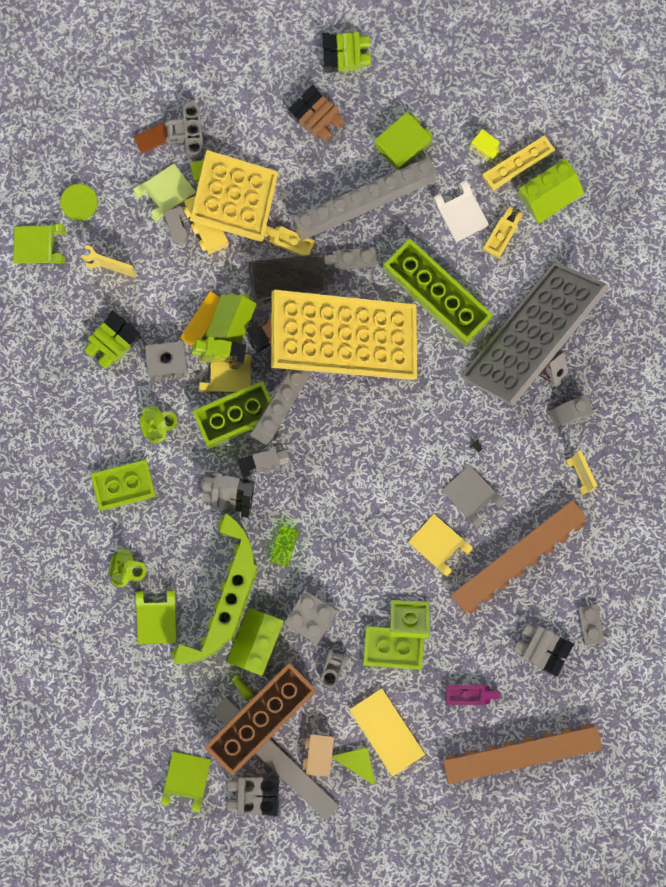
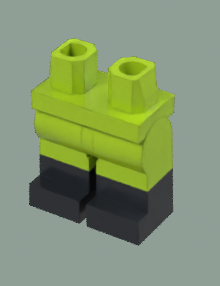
M354 32V34L322 33L324 73L361 70V67L371 65V53L360 54V49L370 48V36H359V32Z
M112 310L108 318L88 338L89 343L84 351L91 358L100 351L103 356L97 362L106 370L113 363L116 365L141 338V335Z
M209 336L206 340L196 339V342L192 345L191 355L201 356L200 361L202 362L207 360L210 362L230 363L231 369L236 370L244 364L246 344L225 340L214 341L215 337Z

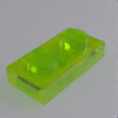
M283 525L280 526L270 563L286 568L289 567L299 530Z

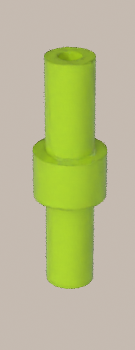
M238 675L231 679L240 690L239 693L244 699L250 702L255 697L252 694V689L246 686Z

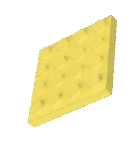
M206 150L189 221L262 242L264 240L278 171Z

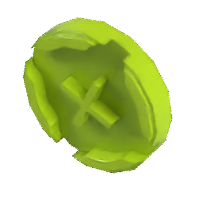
M74 184L63 192L60 198V206L68 218L74 221H84L91 218L97 210L98 198L95 191L89 186Z

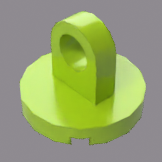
M147 406L141 411L143 416L140 417V427L146 439L149 438L151 444H158L164 441L166 431L172 430L177 426V417L173 412L166 411L161 413L156 406ZM165 416L170 419L169 426L165 423Z
M118 549V553L112 556L109 565V576H112L110 583L113 587L123 588L129 580H142L146 575L147 569L143 563L133 560L129 550ZM139 566L140 571L134 576L132 573L133 568Z

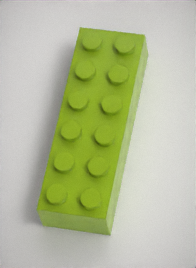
M410 238L383 265V271L465 347L492 320L493 314Z

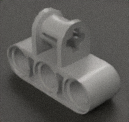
M187 102L183 107L182 119L165 122L168 135L166 142L185 143L186 156L190 159H197L201 156L203 148L200 108L195 102ZM188 110H193L196 114L191 116L188 115L186 112ZM195 128L197 132L193 134L188 129ZM196 146L199 150L194 152L189 147Z

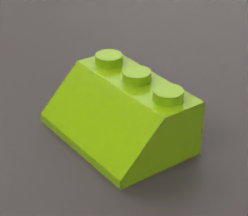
M566 158L519 188L517 193L538 224L585 194L577 173Z
M248 608L227 663L263 676L284 621Z

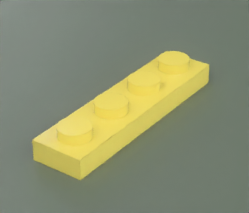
M544 135L482 174V177L491 191H494L553 154L555 149Z

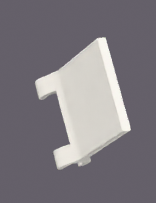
M467 180L458 185L463 195L447 203H444L441 194L432 198L456 242L489 226Z

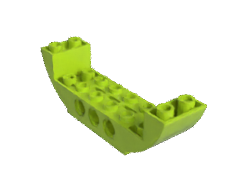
M225 514L224 518H220L217 528H219L222 536L239 541L240 544L236 543L233 551L235 556L234 562L230 561L228 565V579L222 582L220 588L222 592L221 599L217 598L213 608L216 611L215 616L209 619L207 629H209L208 636H204L200 645L203 648L202 652L179 644L178 648L175 647L171 656L175 664H192L203 661L219 652L229 641H234L259 568L255 565L252 546L244 530L228 514ZM237 577L244 579L240 586L234 585V580ZM235 595L237 596L236 603L228 604V597ZM230 614L229 622L222 623V615Z

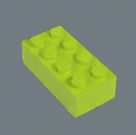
M261 381L193 410V415L208 449L252 431L271 398L264 382Z

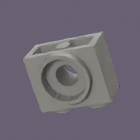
M183 341L145 346L148 376L150 379L163 381L165 377L181 379L184 378V375H188ZM166 354L171 355V360L167 363L162 362V357Z

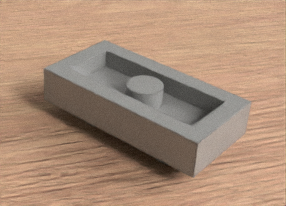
M598 604L578 607L584 645L605 643Z

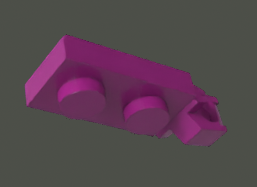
M446 685V705L490 704V699H500V691H490V686Z

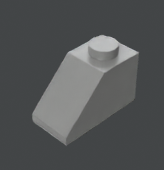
M587 395L568 401L548 411L555 429L589 417L594 413Z

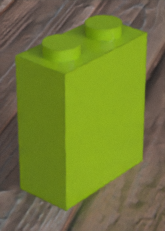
M408 112L374 140V147L397 171L405 168L430 146L433 139L431 132L427 128L423 129L419 124L418 118L413 114L410 115Z
M221 294L205 336L215 337L214 341L225 340L242 343L257 303L251 301V297L246 294Z

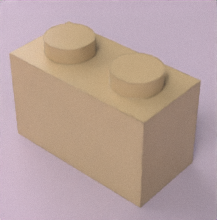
M311 734L310 738H306L305 750H309L308 758H304L303 770H306V774L330 777L334 737Z

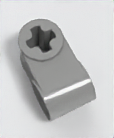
M330 649L321 676L323 686L332 688L337 685L349 655L343 656ZM330 673L335 676L333 684H327L324 681L326 674Z

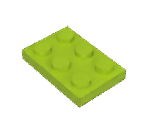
M147 459L90 474L100 512L156 497Z
M366 626L363 666L422 670L424 638L390 637V628Z

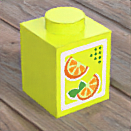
M482 129L471 142L470 149L485 161H488L490 158L494 159L499 153L500 142Z

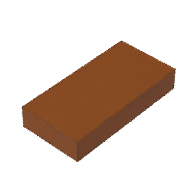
M164 122L133 136L141 154L167 143V127H165Z

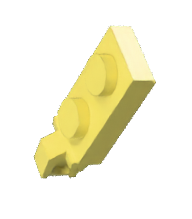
M266 226L264 237L269 238V242L300 257L302 255H310L315 244L314 240L308 238L301 241L294 231L282 226H276L275 229Z

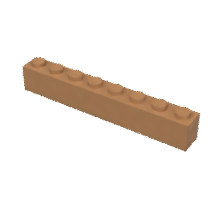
M572 500L455 591L450 597L464 614L469 612L471 615L480 608L477 605L482 600L486 603L495 596L492 592L498 588L503 590L510 584L508 582L510 578L514 576L517 579L525 572L523 570L524 567L528 564L532 567L540 561L538 556L542 553L549 554L555 549L553 545L556 542L560 541L563 543L570 537L568 534L570 531L575 529L577 532L586 525L583 521L587 517Z
M588 723L580 725V729L575 731L571 727L562 729L561 734L554 735L553 732L541 734L542 738L534 739V736L522 738L523 742L515 744V740L504 742V747L496 748V745L484 747L485 751L477 752L476 749L465 751L466 755L458 757L457 753L447 755L446 760H442L447 783H458L603 750L598 727Z

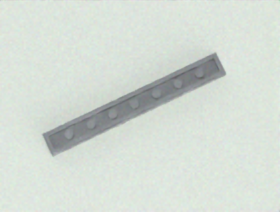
M225 697L212 712L227 725L240 710ZM270 739L256 752L273 771L326 821L338 809L339 805Z

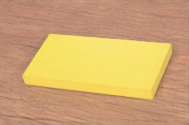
M382 688L350 709L351 714L392 777L425 755Z

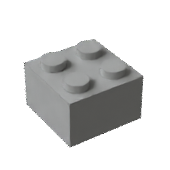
M304 591L284 625L318 645L338 611Z

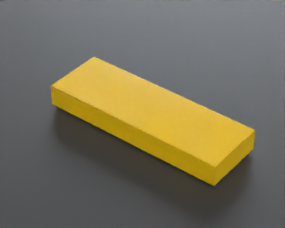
M211 291L209 292L183 332L180 340L192 346L196 339L202 340L220 299L218 295Z

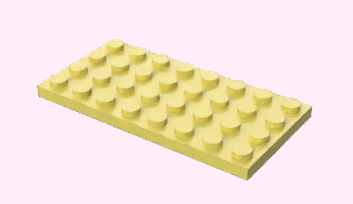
M273 290L271 368L415 380L417 379L416 304Z

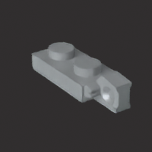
M361 248L333 251V255L324 256V264L334 265V269L339 270L377 267L376 249Z

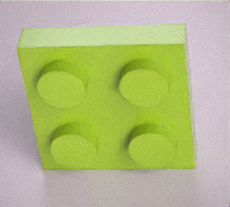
M391 600L390 637L429 638L430 602Z

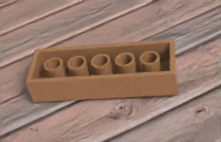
M288 663L204 749L233 776L317 690Z

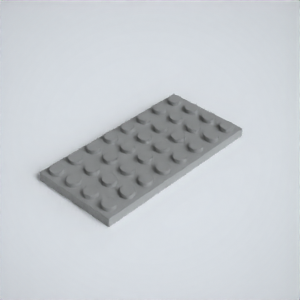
M554 262L461 375L462 379L514 406L608 291V285Z

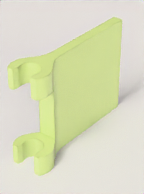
M172 164L144 184L133 189V194L137 199L147 193L158 208L151 212V217L155 222L165 215L164 211L174 209L196 193L175 164Z

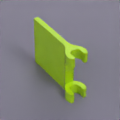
M63 224L14 226L13 263L65 264V256H62V253L54 254V234L66 235V227H63Z
M145 591L136 592L138 644L177 643L176 591H167V602L145 603Z
M173 752L161 805L169 806L171 795L194 799L192 811L200 813L211 759Z

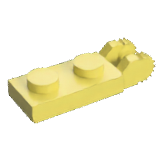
M509 206L504 216L500 218L483 248V251L498 259L508 245L523 216V213L519 212L513 223L507 220L513 212V207Z

